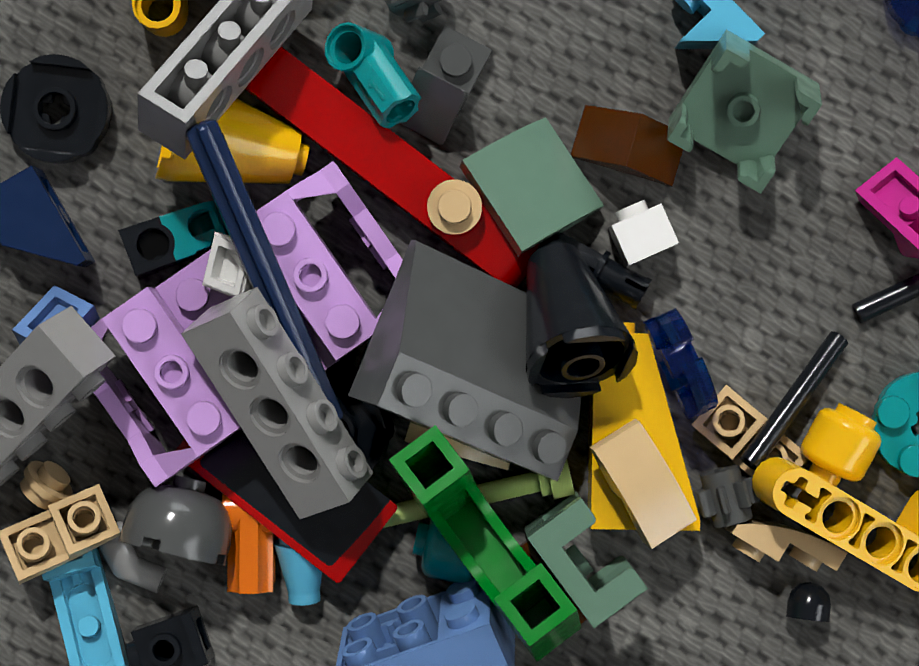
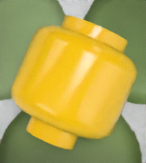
M838 403L836 409H821L800 447L803 456L812 462L808 471L836 487L841 478L851 482L860 481L865 476L881 446V436L874 430L877 422L842 403Z

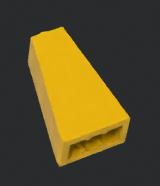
M623 322L634 339L638 351L636 366L627 377L618 383L616 382L615 375L600 381L601 391L589 395L588 508L596 518L595 523L590 526V529L636 530L621 498L611 491L590 449L592 445L636 418L641 422L658 448L697 518L695 522L681 531H700V517L649 334L635 333V323Z

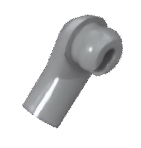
M117 521V526L121 532L123 522ZM120 535L100 546V550L113 575L118 579L158 593L167 568L139 558L132 545L119 541Z

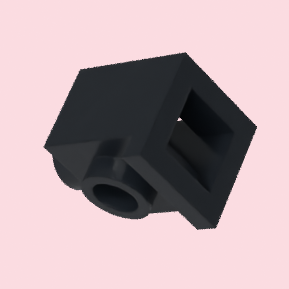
M198 605L137 626L131 631L133 641L126 644L127 656L131 666H204L209 664L215 656ZM159 640H167L172 643L174 647V655L172 657L164 658L158 654L156 644Z

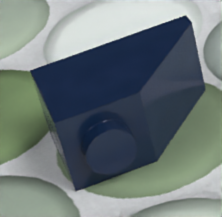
M31 165L0 183V243L2 246L76 266L88 267L95 263L94 258L43 170Z

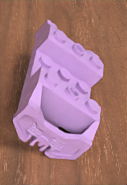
M334 161L287 189L256 211L325 371L371 339L382 311L378 317L375 316L297 202L303 198L336 193L353 216L349 221L383 270L389 268L396 278L403 261ZM210 250L157 287H146L91 327L102 341L107 334L112 333L191 447L166 452L162 443L153 432L155 430L154 426L148 421L145 413L137 406L133 396L125 388L122 380H117L107 366L100 372L106 380L93 393L127 439L139 465L154 487L165 483L242 429L181 335L207 309L233 298L202 286Z

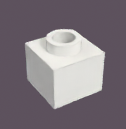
M645 200L615 212L619 222L608 228L625 267L679 243L662 204L648 209Z

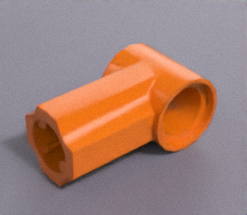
M223 494L222 504L228 511L232 524L231 546L227 558V592L238 594L274 592L276 582L275 534Z

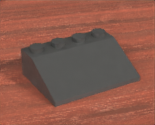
M416 240L410 241L348 396L428 430L436 425L445 437L524 470L558 481L578 431L581 397H548L542 394L540 385L536 383L533 387L530 385L526 374V293Z

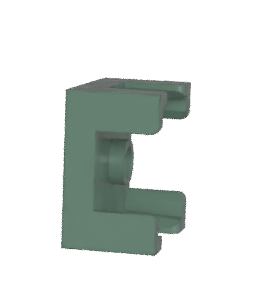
M726 29L670 115L667 140L687 152L692 151L693 140L736 164L737 179L761 194L775 174V156L801 118L802 124L808 126L822 106L819 83Z
M574 490L575 495L561 499L527 524L524 530L527 539L592 627L596 628L648 588L624 556L617 557L589 579L586 577L594 571L575 544L568 549L564 546L592 526L596 518L576 490Z

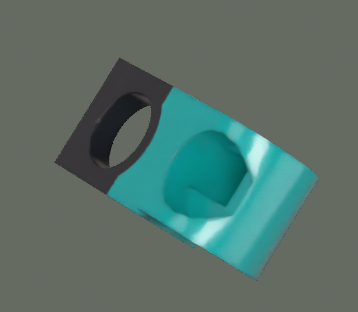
M214 201L189 206L118 230L138 280L188 261L190 257L209 251L215 232L227 235Z

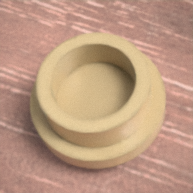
M455 179L447 180L437 185L431 192L427 202V212L432 224L438 230L450 235H459L468 232L477 224L482 212V202L477 190L469 183Z
M31 461L24 469V478L20 482V488L23 494L36 506L49 510L48 505L73 495L69 484L70 477L58 464L52 461Z

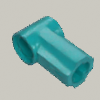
M350 22L341 23L332 29L325 43L326 59L334 69L344 72L378 124L390 129L396 124L408 121L419 110L418 103L421 100V96L394 59V49L391 42L381 34Z

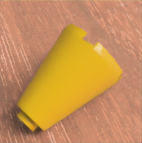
M236 99L217 121L244 183L289 184L293 174L303 175L310 145L301 143V131L239 99ZM161 146L155 179L170 182H206L193 151L186 159H183L166 147Z

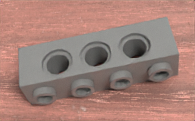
M219 0L138 92V131L181 158L186 159L192 152L186 138V131L199 122L212 119L218 121L312 10L313 0Z
M258 287L207 309L181 335L299 519L349 503L371 477L373 471L366 462L363 452L357 447L338 417L335 407L323 393L308 369L305 359L298 353L280 324L275 311L268 305Z
M72 306L39 324L0 366V486L19 471L20 468L15 463L18 458L21 461L26 460L47 442L48 439L42 434L46 429L50 432L54 431L76 412V409L71 405L75 398L79 402L83 401L105 382L106 379L100 372L116 357Z

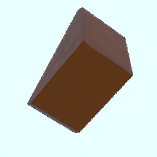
M585 105L571 156L572 158L672 187L683 149L667 140V125L644 114Z

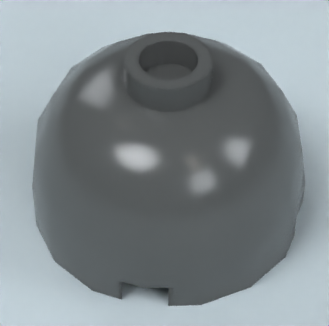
M175 475L173 485L161 484L157 487L152 485L141 491L132 501L123 521L119 541L137 547H142V545L149 546L151 549L158 550V552L177 557L226 566L231 546L232 524L228 511L222 504V501L205 493L207 482Z

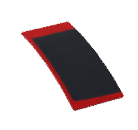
M242 429L189 465L191 469L336 583H340L397 510L395 503L366 481L349 503L299 519ZM184 439L175 451L191 447Z

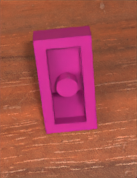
M896 157L858 187L855 192L859 202L893 233L900 253L906 257L919 259V176Z

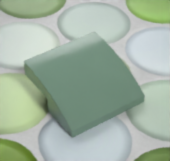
M546 117L524 126L463 159L459 166L470 184L479 193L481 201L518 257L556 233L558 235L604 207L602 201Z

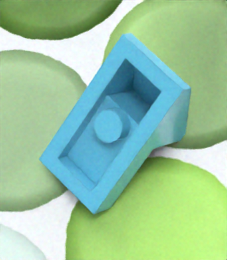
M675 0L689 14H694L698 11L704 17L679 41L675 47L676 49H714L726 29L752 45L765 34L733 0Z

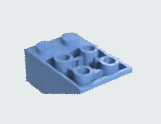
M473 578L468 582L453 583L446 591L429 597L425 595L412 596L401 602L397 608L378 615L369 612L357 616L347 626L343 627L336 666H515V632Z

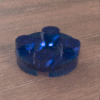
M674 308L644 321L646 332L649 334L653 347L656 351L660 350L663 360L658 362L663 377L670 391L675 390L678 402L687 420L716 408L718 398L703 358H698L691 343L694 338L678 310Z

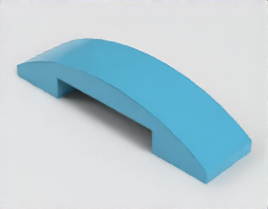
M98 548L42 574L43 581L50 583L69 665L129 666L118 616Z

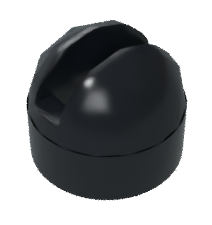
M805 582L798 584L790 592L787 601L786 617L829 622L831 611L829 594L822 586L815 583Z

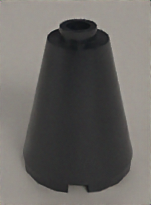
M560 241L544 243L527 260L526 374L528 381L532 387L535 383L540 385L543 395L554 398H575L600 392V381L615 375L616 382L618 383L627 377L636 366L638 351L635 341L578 248Z

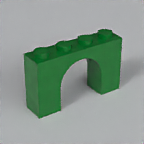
M436 425L389 459L405 488L536 662L581 629L576 607L543 564L540 563L536 566L514 539L477 487L470 469Z

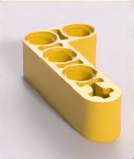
M780 457L769 458L761 462L755 469L752 477V488L756 497L763 503L910 589L919 592V490L910 497L897 521L894 522L789 460ZM786 481L802 490L797 499L781 490ZM835 502L833 515L829 520L823 522L822 515L825 508ZM877 528L875 540L866 547L868 534ZM918 554L916 565L908 571L910 560Z

